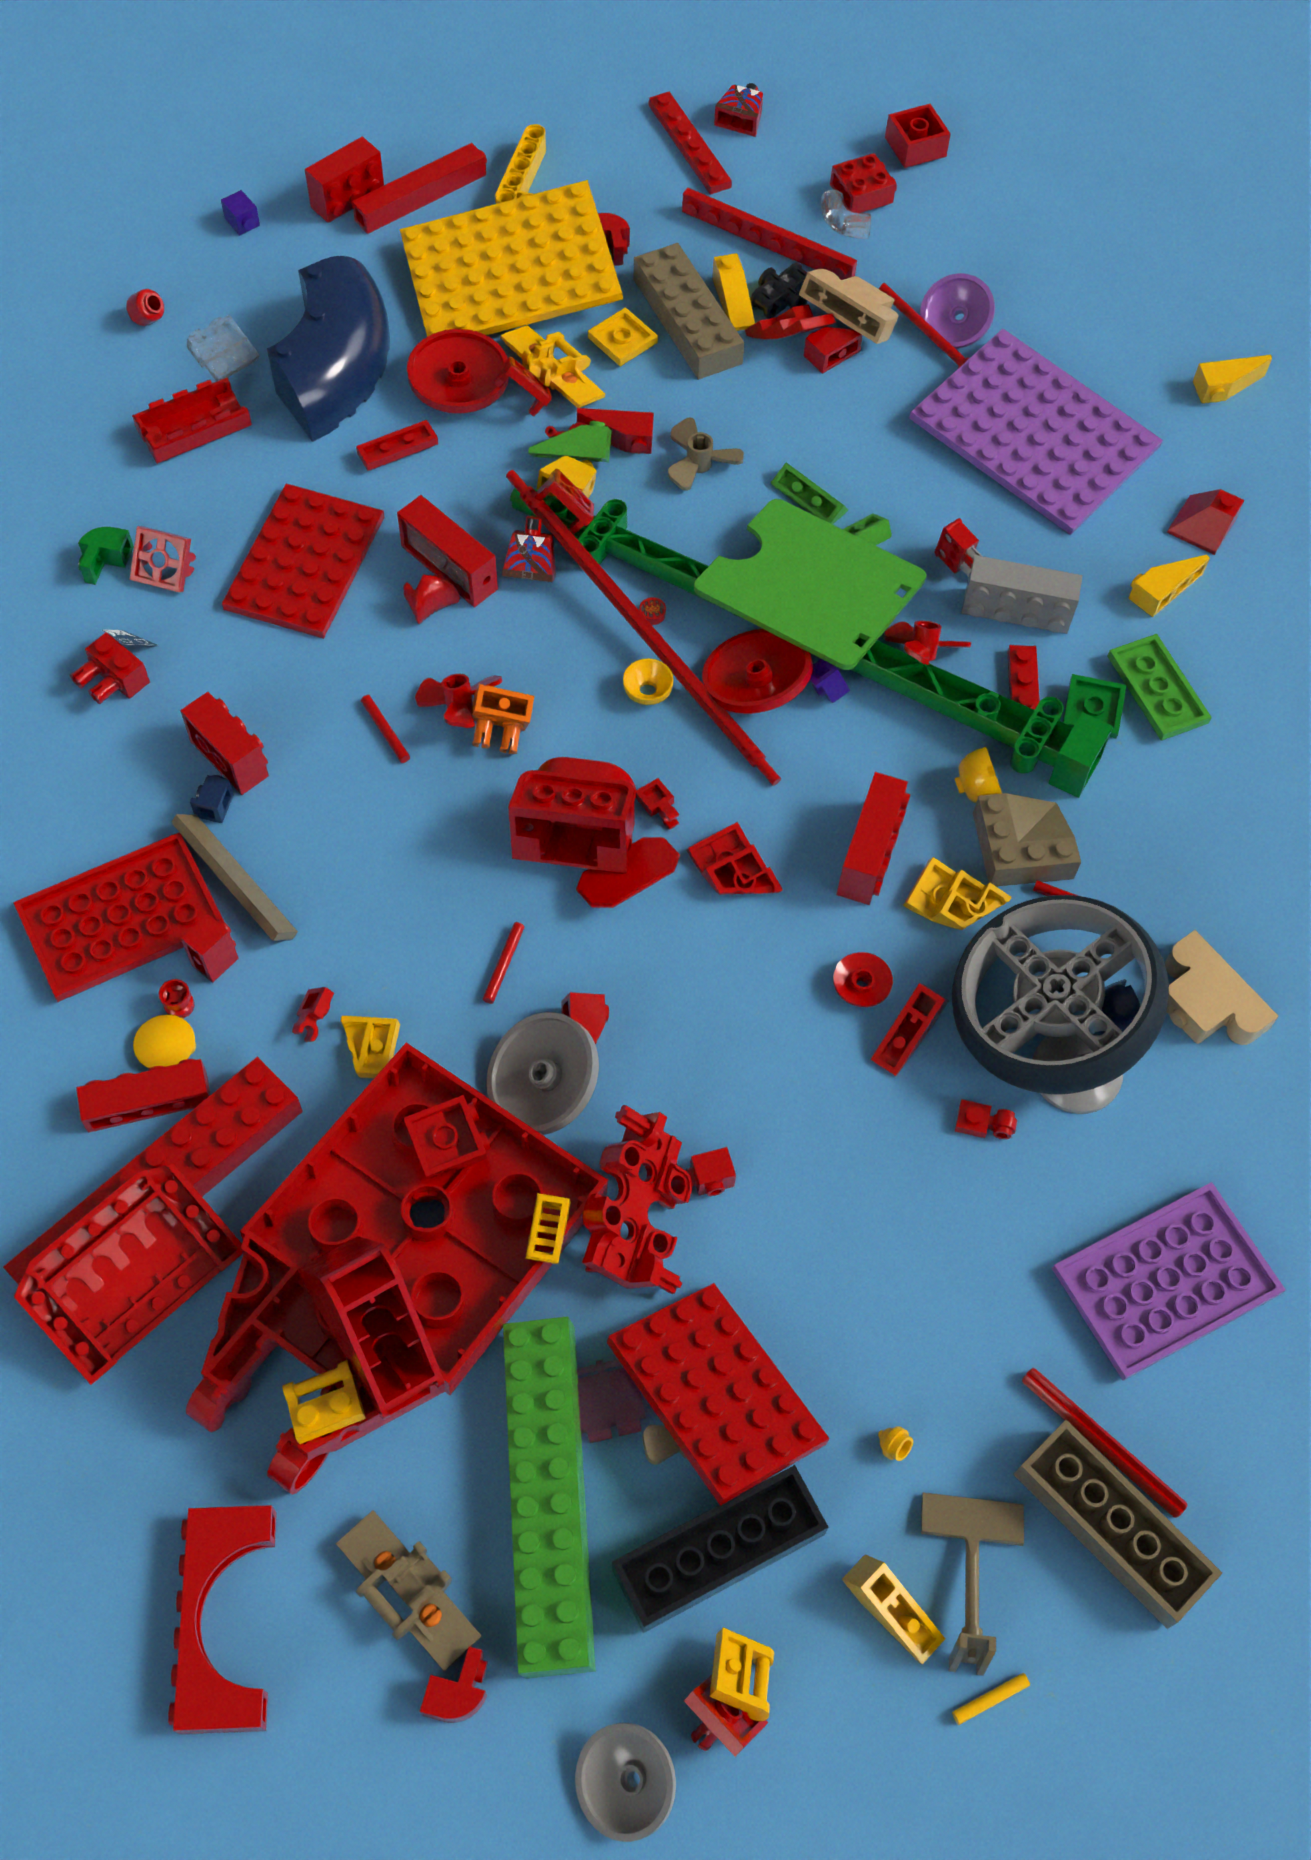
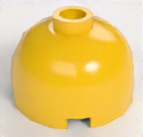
M979 748L968 753L959 764V777L954 778L959 793L965 792L969 800L974 803L977 802L980 795L1002 794L987 748Z

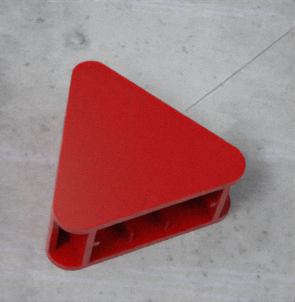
M357 1236L298 1268L309 1294L345 1357L350 1362L353 1371L373 1406L383 1420L390 1417L388 1410L433 1384L437 1388L445 1385L402 1274L393 1256L383 1243Z

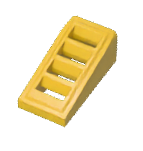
M537 1193L526 1259L559 1264L571 1203L569 1198ZM543 1208L561 1210L560 1216L543 1213ZM541 1220L557 1222L558 1228L541 1226L540 1222ZM538 1232L556 1235V1240L537 1238ZM535 1246L554 1247L553 1254L534 1251Z

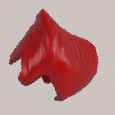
M431 568L437 576L423 574L416 589H413L408 582L403 586L404 597L413 611L418 624H421L423 620L439 609L456 604L460 600L457 588L437 568Z

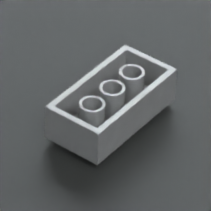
M975 555L965 590L961 614L1067 634L1079 602L1083 575Z

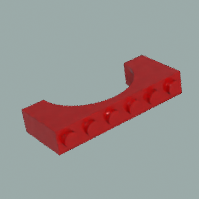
M272 1505L188 1508V1517L182 1520L181 1538L186 1540L185 1554H181L179 1557V1575L183 1576V1590H178L176 1597V1610L181 1612L180 1627H175L173 1640L174 1649H178V1664H173L171 1670V1685L176 1687L175 1702H170L168 1711L169 1725H173V1731L178 1734L266 1731L268 1693L264 1689L248 1688L234 1684L218 1673L209 1660L204 1648L201 1620L208 1593L217 1578L227 1567L251 1552L275 1547L277 1512Z

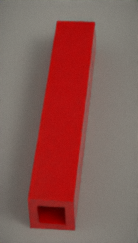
M473 143L465 145L353 200L354 219L369 234L486 176V155Z

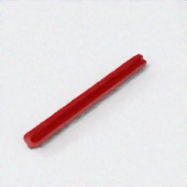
M1032 1368L1026 1373L1022 1379L1024 1385L1061 1418L1067 1420L1098 1451L1171 1516L1177 1518L1185 1511L1188 1505L1185 1500L1036 1368Z

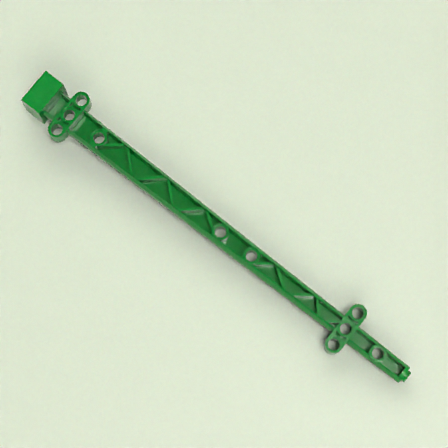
M514 488L510 496L512 508L526 515L536 517L519 497L520 493L517 489ZM547 495L543 500L569 529L576 516L556 496ZM612 499L607 501L596 516L593 515V520L587 526L584 525L573 534L599 565L610 554L706 600L695 593L694 583L708 568V565L626 530L627 505L622 500ZM859 637L855 644L862 647L867 640ZM878 640L853 669H850L1014 748L1010 765L1018 773L1025 774L1031 772L1038 761L1054 767L1048 784L1078 798L1100 762L1113 729L1112 725L1084 712L1081 713L1074 727L1060 721L1064 707L1062 702L1055 697L1043 698L1034 710L930 663L929 665L923 664L909 654Z

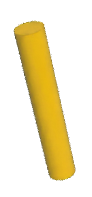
M1021 1673L952 1711L954 1720L960 1725L1029 1687L1030 1682L1027 1676Z

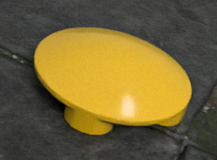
M159 1015L146 1021L135 1034L133 1041L135 1056L147 1068L176 1065L180 1061L188 1059L196 1050L194 1031L187 1021L178 1016Z

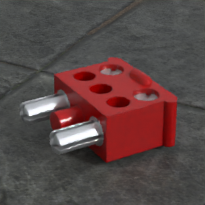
M960 518L943 528L934 551L935 556L939 557L954 574L963 570L968 577L974 556H982L976 550L979 540L962 523Z

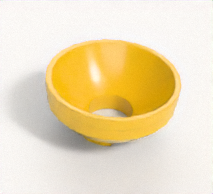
M650 658L640 659L631 663L626 668L623 676L624 690L634 702L643 705H654L664 701L670 695L673 687V674L670 668L659 660ZM644 685H651L656 691L651 695H645L641 693L640 688Z

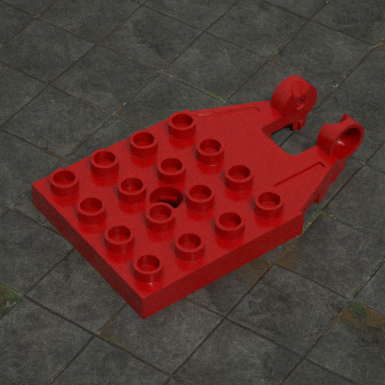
M406 1042L240 1230L243 1239L241 1245L243 1257L232 1292H226L218 1317V1331L211 1340L201 1371L203 1379L195 1388L187 1403L186 1414L210 1432L221 1428L228 1408L234 1402H239L246 1398L251 1387L250 1377L270 1353L279 1346L318 1375L338 1367V1363L346 1361L347 1358L304 1285L298 1268L357 1236L383 1243L393 1256L402 1274L445 1385L437 1388L433 1384L388 1410L390 1417L383 1420L353 1371L366 1419L299 1444L296 1440L292 1427L286 1433L282 1432L279 1436L280 1440L276 1445L277 1452L269 1465L267 1476L290 1494H296L315 1476L329 1452L343 1448L443 1392H446L448 1395L453 1393L503 1329V1324L510 1320L553 1265L552 1263L526 1259L537 1193L570 1199L571 1203L561 1249L562 1253L584 1225L582 1216L587 1199H590L591 1194L595 1193L603 1197L607 1195L608 1179ZM464 1095L467 1103H474L479 1120L474 1121L478 1132L484 1131L491 1149L486 1150L487 1159L459 1170L454 1168L426 1179L403 1118ZM432 1200L442 1203L445 1209L443 1223L431 1228L414 1226L410 1218L411 1206L416 1202L426 1203ZM543 1208V1213L560 1216L561 1210ZM545 1220L540 1222L541 1226L558 1228L557 1222ZM538 1232L537 1238L555 1241L556 1235ZM536 1245L534 1251L553 1254L554 1247ZM343 1380L322 1388L320 1395L322 1396L344 1387Z

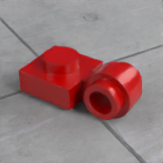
M961 1099L955 1132L985 1138L987 1129H991L996 1138L1007 1140L1016 1132L1017 1119L1015 1118V1113L1007 1109H999L997 1114L990 1116L992 1106Z

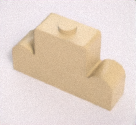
M825 269L809 271L799 293L804 299L828 314L833 313L836 319L876 344L889 340L899 317L897 312L891 309L894 298L857 276L840 280L835 273Z
M1196 930L1173 946L1166 959L1165 967L1168 974L1176 978V980L1169 984L1166 1012L1170 1015L1172 1022L1177 1027L1182 1028L1195 1043L1203 1042L1221 1027L1226 1026L1227 1035L1233 1042L1247 1045L1272 1027L1279 1016Z

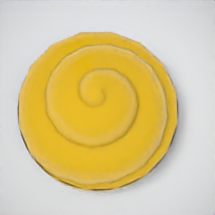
M895 1426L878 1432L880 1448L885 1457L890 1460L896 1459L897 1461H902L907 1457L913 1446V1438L909 1436V1432L901 1426Z

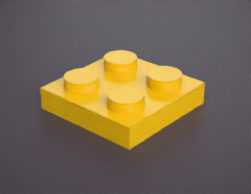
M626 307L588 330V339L620 367L658 343V335Z

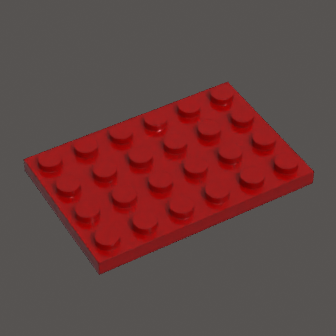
M286 483L222 602L223 610L324 639L385 518L384 510Z
M180 832L13 902L57 1002L183 948L184 945L181 937L206 914H209L216 921L218 919L223 920Z
M715 1283L608 1336L606 1343L720 1506L822 1448L830 1439Z

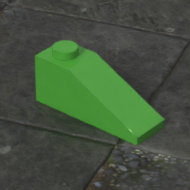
M590 421L589 425H580L529 447L528 453L532 457L559 459L563 456H569L581 461L586 459L609 463L612 431L603 422Z

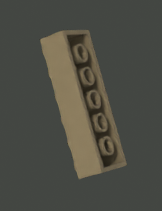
M679 243L634 257L633 280L698 380L743 364L745 342Z
M1067 1420L1013 1474L1167 1629L1177 1624L1222 1574L1186 1536Z

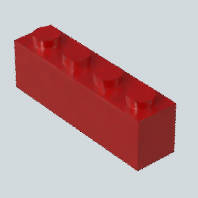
M185 1059L176 1065L167 1067L154 1066L145 1072L136 1074L123 1073L114 1079L106 1081L93 1080L87 1082L84 1086L76 1087L81 1122L88 1133L193 1109L211 1095L207 1071L201 1059Z

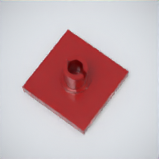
M711 1674L684 1700L690 1709L702 1720L697 1729L691 1733V1738L696 1743L706 1734L704 1740L698 1745L704 1751L709 1750L711 1745L719 1739L736 1757L760 1733L768 1722L766 1720H752L747 1712L709 1697Z

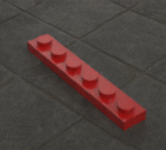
M670 91L650 97L649 107L709 194L731 188V178Z

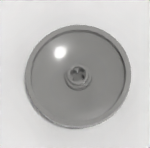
M544 1012L526 1017L508 1030L492 1054L486 1080L488 1098L542 1135L564 1128L577 1118L586 1107L597 1083L599 1058L592 1036L580 1023L560 1013Z

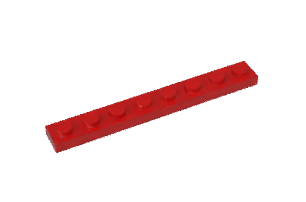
M687 187L683 192V213L815 270L825 269L831 271L840 280L855 276L857 260L691 188Z

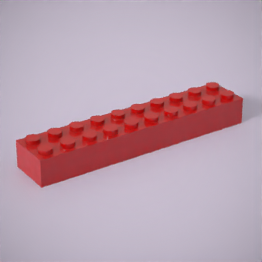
M257 1056L4 1265L3 1268L19 1285L30 1260L135 1173L174 1164L203 1197L303 1112L298 1097Z

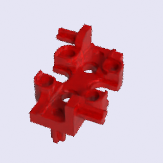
M623 1105L621 1110L615 1114L617 1122L626 1127L622 1141L606 1146L599 1162L600 1168L616 1179L619 1188L618 1195L613 1201L608 1196L603 1197L596 1193L591 1194L590 1199H587L582 1218L586 1229L592 1234L582 1264L586 1265V1272H598L627 1289L658 1286L670 1294H675L676 1289L681 1288L682 1282L679 1280L680 1277L663 1267L662 1259L672 1255L677 1237L654 1228L648 1219V1209L653 1202H657L667 1209H674L675 1204L689 1202L693 1186L692 1179L689 1173L677 1165L682 1142L677 1140L675 1136H671L663 1131L667 1116L656 1112L641 1115L627 1105ZM641 1164L645 1167L647 1172V1176L644 1181H642L638 1175ZM623 1222L628 1227V1236L625 1240L620 1235Z

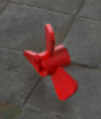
M923 620L914 622V628L907 622H898L884 633L885 641L905 644V652L926 665H929L930 661L936 659L938 647L970 648L972 643L966 641H939L942 626L935 622Z
M464 674L447 676L441 683L432 678H427L420 684L415 699L419 707L446 704L447 710L444 713V719L447 724L456 727L472 728L475 726L471 710L474 699L473 695L479 684L494 687L501 684L503 680L502 676L494 675L483 679L471 687L468 676Z

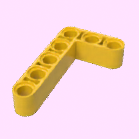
M532 124L525 128L496 191V204L533 194L528 193L546 153V131L543 126Z

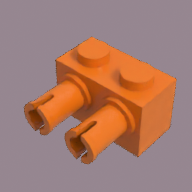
M479 684L474 694L471 715L474 721H476L472 745L479 747L483 737L481 748H490L493 725H498L504 728L499 750L506 753V750L509 748L508 754H517L520 731H525L530 723L535 696Z

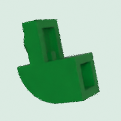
M98 527L81 537L78 544L82 555L79 558L78 568L83 575L85 583L96 585L104 564L126 567L134 548L129 530L115 527Z

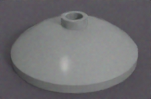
M1076 1034L1066 1037L1047 1036L1038 1045L1032 1059L1061 1061L1081 1057L1093 1051ZM1123 1075L1105 1085L1079 1093L1040 1094L1050 1104L1063 1111L1075 1114L1093 1113L1105 1108L1115 1099L1121 1088Z
M633 1723L608 1725L590 1737L578 1758L575 1773L578 1801L588 1821L601 1834L613 1840L632 1842L648 1837L663 1825L673 1807L676 1793V1777L667 1749L651 1731ZM635 1772L639 1775V1784H636L633 1779Z

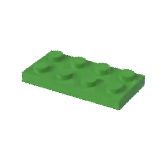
M1158 634L1109 650L1107 657L1124 684L1127 685L1131 695L1161 741L1209 724L1212 718Z

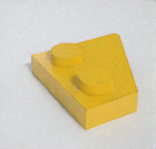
M342 1015L341 1022L346 1032L348 1047L352 1053V1061L357 1075L361 1078H375L394 1056L400 1029L398 1019Z

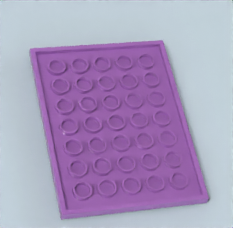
M1001 329L911 411L909 417L913 422L1070 535L1161 446L1163 441L1005 329Z

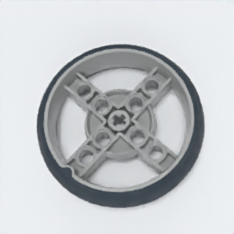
M1052 895L1035 898L1017 904L991 919L967 945L958 963L952 985V1007L955 1024L962 1041L974 1058L987 1071L1008 1084L1027 1091L1043 1094H1071L1091 1090L1113 1081L1130 1070L1146 1054L1156 1040L1163 1026L1169 998V982L1163 958L1156 944L1144 928L1129 915L1110 904L1093 898L1075 895ZM1067 929L1083 930L1101 935L1079 953L1062 949L1042 953L1028 939L1036 934ZM1024 952L1021 956H1015L1018 953ZM1105 954H1111L1108 958H1100ZM999 957L1017 975L1013 988L1014 1004L982 1028L976 1012L977 992L986 972ZM1135 958L1143 974L1144 996L1137 1015L1122 1032L1101 1011L1105 999L1104 982ZM1040 971L1044 972L1042 975L1039 976L1034 975L1035 973ZM1080 973H1088L1086 976L1083 977L1077 976ZM1032 1010H1040V1012L1036 1014H1029ZM1076 1011H1085L1081 1015H1073ZM1009 1028H1017L1012 1033H1006V1030ZM1097 1031H1105L1101 1036L1093 1035ZM1038 1033L1050 1037H1066L1076 1034L1093 1051L1081 1057L1061 1061L1033 1060L1013 1054Z

